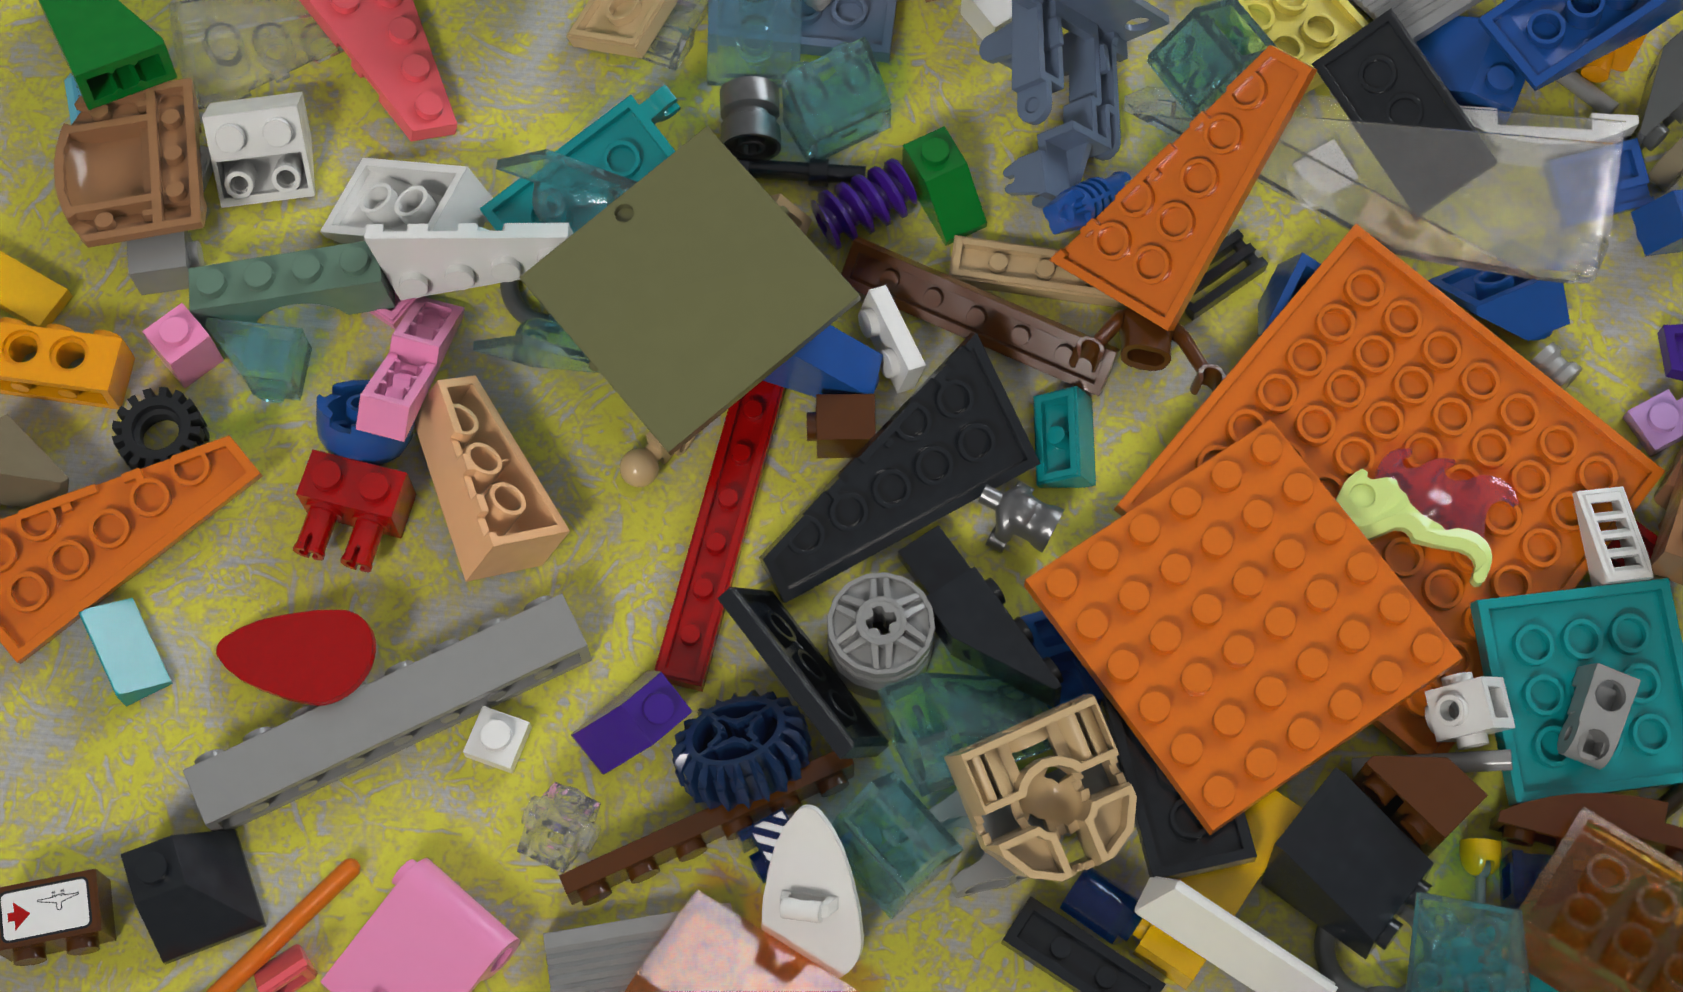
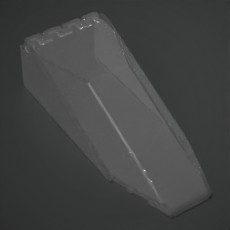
M1147 86L1125 96L1124 111L1178 138L1190 127L1189 123L1201 111L1205 112L1213 103H1200L1201 89ZM1304 94L1256 180L1349 231L1355 224H1358L1398 257L1542 281L1570 284L1575 282L1591 283L1596 279L1609 248V241L1605 236H1611L1626 121L1460 107L1477 130L1468 131L1353 121L1349 119L1335 97Z

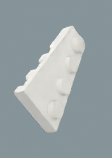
M458 223L457 231H430L429 224H408L407 231H385L383 224H366L364 240L399 299L406 300L521 280L519 278L574 233L569 223H505L502 231H489L483 227H478V223Z

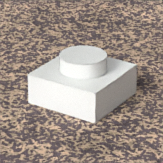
M482 706L463 753L469 759L513 774L532 726L528 721Z

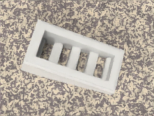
M1624 487L1574 492L1572 495L1592 587L1647 581L1654 578L1651 562ZM1612 503L1613 511L1594 513L1592 504ZM1616 521L1617 529L1600 530L1598 523ZM1620 540L1621 548L1607 549L1605 541ZM1624 558L1625 566L1614 567L1611 559Z

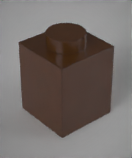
M816 394V412H807V441H817V458H853L876 434L875 394Z

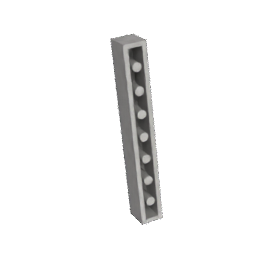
M561 593L553 598L548 595L536 598L524 607V611L508 619L505 617L491 619L479 627L478 633L461 641L459 639L444 641L433 648L431 655L416 662L411 660L399 662L387 669L385 676L368 684L363 682L353 693L338 702L323 706L308 705L302 707L290 716L291 720L274 728L267 726L255 729L246 734L242 739L243 742L225 751L223 749H215L200 755L194 761L195 765L184 769L183 773L205 825L211 831L236 829L479 714L482 706L492 708L592 661L588 645L563 594Z

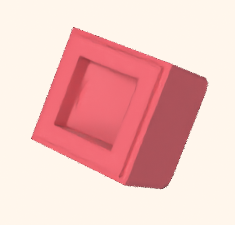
M296 944L262 966L254 974V978L259 992H295L315 979L318 973L302 946Z

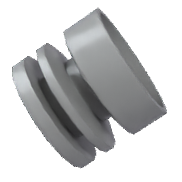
M888 572L869 573L848 582L833 598L827 616L829 664L845 686L854 694L873 700L896 698L912 690L927 672L932 656L935 633L933 608L923 590L902 576ZM881 622L884 629H889V633L880 635L879 630L873 628V624Z

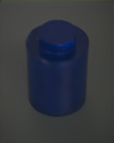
M1094 868L1084 870L1059 908L1110 944H1113L1118 936L1127 942L1143 919L1135 913V906L1139 899Z

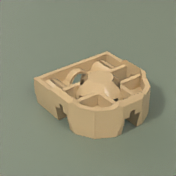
M1092 694L1079 696L944 756L981 849L1015 875L1053 881L1069 880L1077 875V872L1088 870L1113 859L1134 831L1137 796L1132 784L1126 781L1123 772H1119L1116 765L1118 763L1116 757L1119 755L1097 700ZM1048 738L1055 756L1035 759L1019 771L1012 753L1029 748ZM1102 763L1111 786L1090 795L1089 787L1084 788L1081 779L1085 778L1081 772ZM1048 767H1057L1067 775L1058 782L1052 778H1046L1045 773ZM1010 804L1012 814L1020 827L991 839L983 826L984 820L982 815H987ZM1029 816L1042 819L1044 829L1039 826L1029 825ZM1076 832L1085 857L1069 864L1059 839L1066 833L1073 834Z

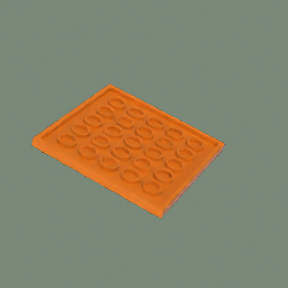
M1271 419L1025 579L1024 582L1025 589L1209 835L1215 833L1448 672L1463 659L1462 655Z

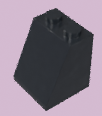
M1335 767L1274 844L1261 884L1366 960L1376 945L1386 950L1403 926L1401 922L1396 920L1403 909L1407 906L1415 911L1432 888V885L1425 880L1434 863L1345 773Z

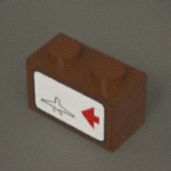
M96 868L0 887V955L11 962L13 961L16 966L40 964L47 961V954L67 951L68 955L91 954L100 950V944L116 941L111 881Z

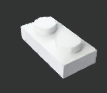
M884 285L870 289L858 314L860 329L866 338L871 339L876 351L883 354L880 370L886 378L891 379L897 394L914 389L926 364L887 286Z

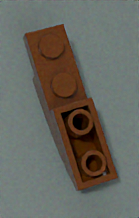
M1613 793L1556 795L1523 802L1501 810L1490 821L1489 829L1502 832L1501 839L1506 842L1526 847H1532L1534 841L1554 846V854L1568 856L1567 859L1584 861L1586 855L1594 856L1603 850L1606 839L1611 841L1610 847L1614 850L1641 855L1644 849L1662 854V861L1666 864L1683 868V828L1665 823L1668 802Z

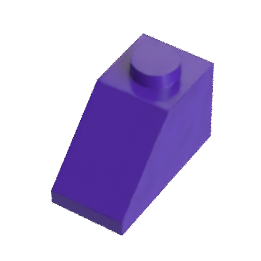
M648 670L575 730L571 736L601 774L604 775L654 745L693 711L661 671Z

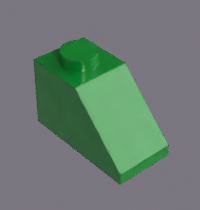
M945 126L903 145L902 166L913 184L919 203L945 246L954 242L955 235L966 237L987 227V221L968 164Z

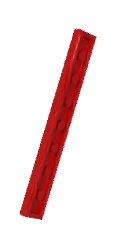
M761 381L728 408L654 671H661L671 685L703 692L725 608L717 598L729 587H732L786 388Z

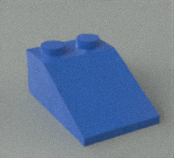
M1457 16L1416 42L1459 106L1497 108L1498 124H1507L1525 83V78L1478 23L1480 17Z

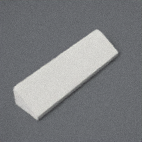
M1158 876L1150 877L1135 906V913L1255 992H1336L1338 989L1335 986V982L1181 880Z

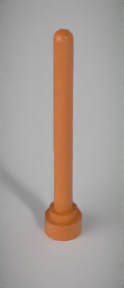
M352 858L342 861L206 992H236L359 875V862Z

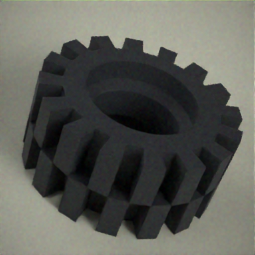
M159 387L158 396L154 394L151 388L142 390L145 399L138 401L135 395L131 396L127 400L132 408L127 410L121 406L117 414L122 421H113L112 430L116 434V436H112L113 443L118 449L117 452L131 470L136 468L142 469L170 459L175 454L210 441V435L206 429L207 424L190 398L187 400L185 395L178 390H175L172 395L168 387ZM170 420L178 425V436L169 446L159 450H152L144 445V434L155 423Z

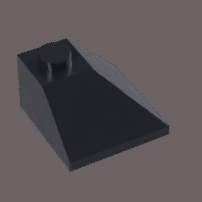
M236 829L171 835L121 854L134 903L165 965L266 927Z

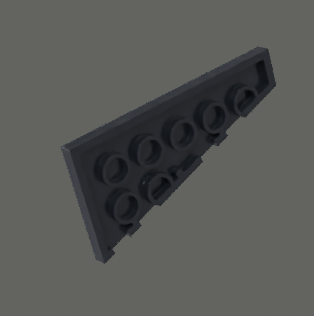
M977 332L970 333L759 557L781 602L787 603L979 498L986 485L997 488L1041 464Z

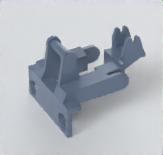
M1012 0V22L983 39L979 47L980 57L989 63L999 62L1012 69V90L1017 92V112L1024 122L1038 125L1047 119L1052 110V93L1064 89V76L1069 75V104L1063 106L1062 125L1037 134L1039 150L1018 158L1004 169V177L1008 179L1014 178V182L1005 187L1006 193L1012 196L1040 195L1033 198L1032 205L1044 208L1065 189L1081 182L1088 158L1094 157L1105 161L1115 156L1121 145L1117 61L1121 62L1128 59L1127 41L1170 24L1169 15L1145 0ZM1135 18L1149 19L1141 24H1126ZM1062 27L1069 32L1063 35Z

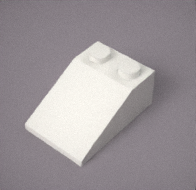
M362 158L320 232L328 239L341 244L365 241L366 224H383L385 231H407L408 224H429L430 231H457L458 223H478V227H483L487 218L479 208L493 199V197L468 166Z

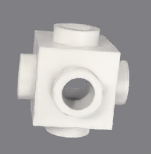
M1462 672L1441 678L1443 687L1424 691L1427 700L1425 718L1429 729L1435 734L1436 742H1457L1458 750L1471 749L1489 744V734L1516 728L1503 677L1480 676L1473 678L1472 672Z

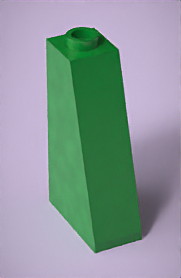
M38 0L88 111L178 78L163 38L119 0Z

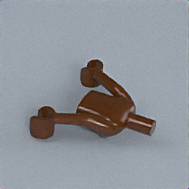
M1128 307L1115 311L1094 337H1081L1077 341L1069 359V366L1075 368L1079 358H1085L1092 365L1091 372H1096L1105 351L1104 347L1119 332L1121 360L1126 365L1140 370L1158 371L1166 368L1171 361V342H1176L1197 373L1190 386V391L1193 395H1197L1201 385L1208 386L1213 392L1226 377V373L1219 366L1207 363L1192 336L1182 325L1178 323L1174 331H1167Z

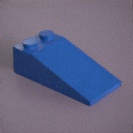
M1505 0L1481 16L1478 23L1534 91H1537L1649 33L1682 11L1683 0Z

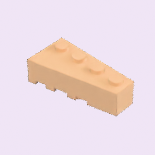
M476 375L437 380L425 397L415 418V429L465 582L542 566L570 532L568 526Z

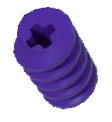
M891 158L884 162L883 170L877 166L870 168L867 178L857 174L851 178L850 186L844 182L835 185L834 195L828 190L820 192L817 202L811 200V207L821 232L829 243L838 250L842 248L840 234L843 232L852 242L858 237L856 226L860 224L869 234L874 233V217H878L885 226L892 224L891 209H894L900 217H907L906 202L911 201L916 205L917 195L903 166L898 160Z

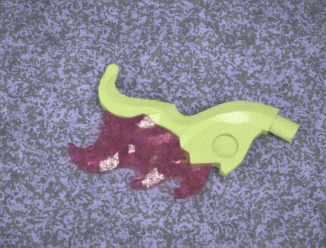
M1396 449L1387 454L1377 467L1374 479L1368 477L1366 470L1360 469L1344 482L1335 500L1369 541L1392 531H1402L1413 544L1455 551L1466 555L1474 566L1469 581L1473 587L1482 585L1492 564L1491 548L1484 539L1485 519L1488 509L1492 504L1501 500L1507 502L1512 507L1519 504L1514 489L1501 478L1491 475H1479L1469 480L1457 481L1448 478L1445 470L1456 464L1454 459L1438 458L1428 461L1420 467L1405 468L1403 461L1412 455V449Z

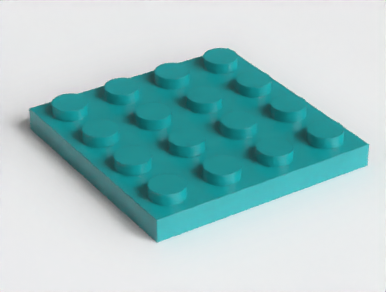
M1669 578L1482 599L1470 603L1483 676L1503 677L1516 727L1495 733L1498 750L1511 749L1513 770L1502 771L1509 806L1556 795L1614 793L1683 783V642ZM1594 663H1600L1641 680L1615 752L1608 764L1600 770L1561 755L1557 750L1559 735L1569 716L1567 713L1576 687L1572 686L1577 668Z

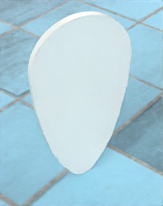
M806 804L799 807L776 841L763 895L761 930L763 941L769 954L781 968L791 975L806 981L828 982L847 974L858 961L864 945L862 914L853 873L844 846L823 812L814 805Z

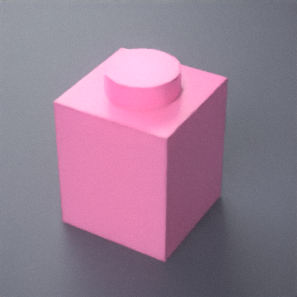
M183 303L142 331L156 355L184 388H187L224 361L211 336Z

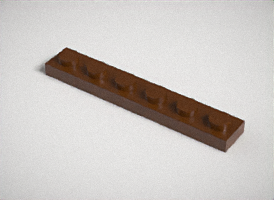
M861 237L853 240L841 275L859 293L867 295L870 289L886 285L898 310L965 339L970 333L977 332L984 347L1071 385L1078 386L1097 396H1100L1103 392L1120 351L1119 348L1107 344L1104 347L1105 351L1096 372H1091L1092 365L1085 358H1079L1076 367L1072 368L1069 366V359L1077 341L1081 337L1089 335Z
M832 751L810 761L808 766L801 769L802 778L797 781H788L787 792L776 791L772 793L769 802L764 799L754 801L749 809L745 804H737L729 812L723 804L715 809H709L708 807L558 876L572 905L582 901L584 906L597 903L612 894L611 887L629 879L632 884L648 880L660 872L659 865L677 857L680 862L694 859L706 852L708 849L706 844L723 836H726L727 840L740 838L755 828L754 822L771 814L774 816L782 811L786 817L796 812L802 806L801 801L818 793H820L821 797H829L842 791L849 785L848 779L854 777L853 759H840Z

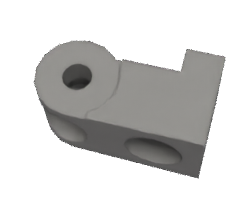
M1600 663L1579 666L1572 686L1576 687L1567 713L1569 716L1562 727L1557 743L1558 753L1599 770L1604 768L1615 752L1641 680Z

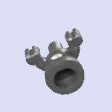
M1017 481L1014 488L1004 493L986 485L978 500L979 503L995 511L996 528H993L986 541V546L1000 553L1003 552L1007 542L1010 541L1013 535L1029 541L1035 549L1043 553L1065 509L1055 505H1048L1038 500L1032 494L1035 488L1021 481Z

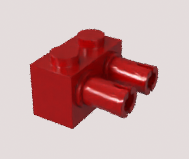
M312 449L296 493L307 514L297 542L293 546V551L306 558H309L310 554L313 553L312 558L314 560L322 561L325 558V551L335 523L353 526L340 562L353 570H356L357 566L361 565V572H371L383 534L402 538L417 495L408 474Z

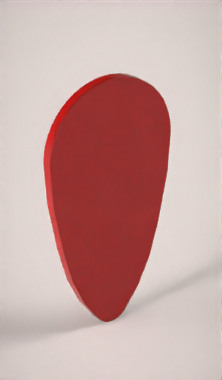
M312 610L261 619L243 626L220 640L216 648V655L226 669L248 685L289 701L323 706L346 698L363 683L375 660L376 639L370 625L354 612L348 610Z

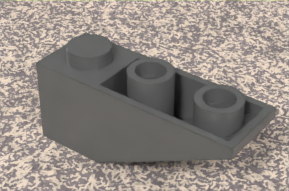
M1683 30L1664 45L1649 70L1637 113L1639 124L1630 140L1638 138L1641 150L1644 147L1649 151L1654 150L1669 134L1670 129L1667 127L1676 120L1680 124L1683 123Z

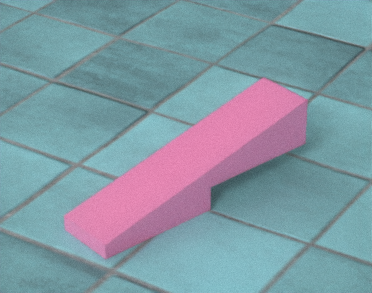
M420 297L415 300L392 334L388 355L360 394L356 430L402 442L405 441L459 328L465 307L426 297Z

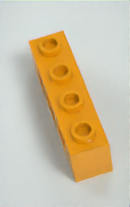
M3 317L0 319V394L117 410L123 405L135 357L121 336L106 330H95L93 334L75 332L73 329L61 324H48L45 328L30 326L14 318ZM37 352L31 360L22 362L26 355ZM84 358L79 366L68 369L73 361Z

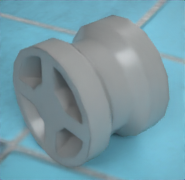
M1554 342L1546 346L1530 361L1531 364L1564 390L1582 371V368L1576 362H1568L1561 356V348Z

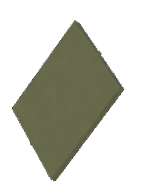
M707 126L519 277L589 359L590 369L601 373L670 456L861 300L859 293L788 216V209L784 206H779Z

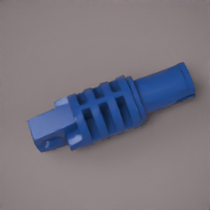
M1117 171L1105 179L1092 177L1065 189L1042 209L1045 218L1049 221L1052 233L1056 235L1080 230L1091 218H1096L1115 200V195L1125 186V182L1132 179L1127 172Z

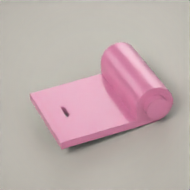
M426 857L418 862L411 859L396 872L392 879L395 887L320 982L330 992H472L480 981L491 978L509 961L517 950L520 939L429 858Z

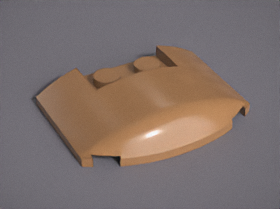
M192 78L164 82L89 111L82 96H80L74 105L81 113L72 125L64 123L59 134L54 157V180L62 211L69 225L79 235L81 241L90 248L204 228L207 203L203 194L199 136L202 130Z

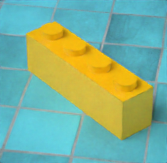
M1275 790L1245 811L1257 854L1255 862L1183 877L1177 880H1181L1235 916L1266 869L1274 844L1303 808ZM1145 919L1141 920L1132 934L1141 940L1133 954L1185 990L1206 962V959Z

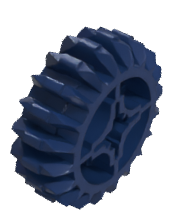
M752 690L747 696L739 697L735 692L729 700L722 702L716 699L715 705L709 709L699 708L696 719L684 721L685 730L675 735L676 745L671 749L673 754L672 761L676 769L675 773L681 786H684L686 793L692 796L695 803L705 802L709 809H715L723 804L729 812L737 804H745L749 809L754 801L764 799L769 802L770 795L776 791L787 792V782L801 779V769L810 764L809 753L812 751L810 743L812 738L804 715L800 713L798 706L791 704L788 697L777 698L773 691L760 696L756 690Z

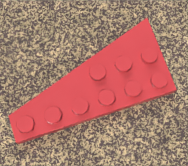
M299 0L336 48L341 46L352 60L351 67L360 78L365 77L379 94L378 101L411 142L455 135L457 121L413 0Z

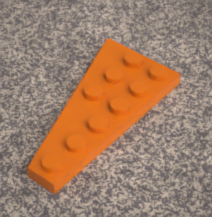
M1269 45L1226 87L1227 91L1205 112L1201 111L1189 123L1190 127L1173 143H1169L1115 195L1113 202L1096 218H1091L1079 230L1081 233L1064 249H1060L1049 261L1163 329L1174 331L1316 74L1317 69L1279 48Z
M228 435L175 454L170 459L142 469L136 468L122 473L120 477L97 485L86 486L19 510L14 515L0 519V643L17 663L22 664L80 619L78 612L98 605L263 475L233 438Z

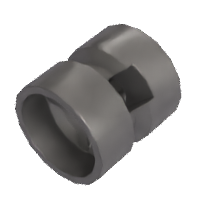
M742 76L724 83L720 88V114L723 120L721 123V142L736 158L770 160L776 157L781 151L780 125L776 122L780 116L779 87L773 81L757 76Z

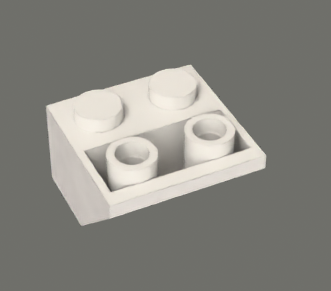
M303 92L209 103L202 116L221 208L315 196L312 138Z

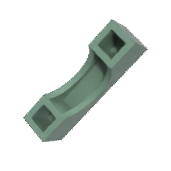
M365 241L188 268L190 312L210 336L254 330L257 321L265 313L293 304L326 305L339 309L348 315L377 311L378 309L395 308L394 289Z

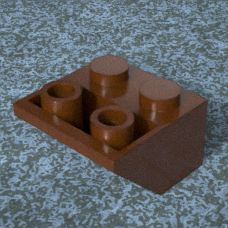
M1372 756L1352 780L1427 857L1488 796L1448 757Z

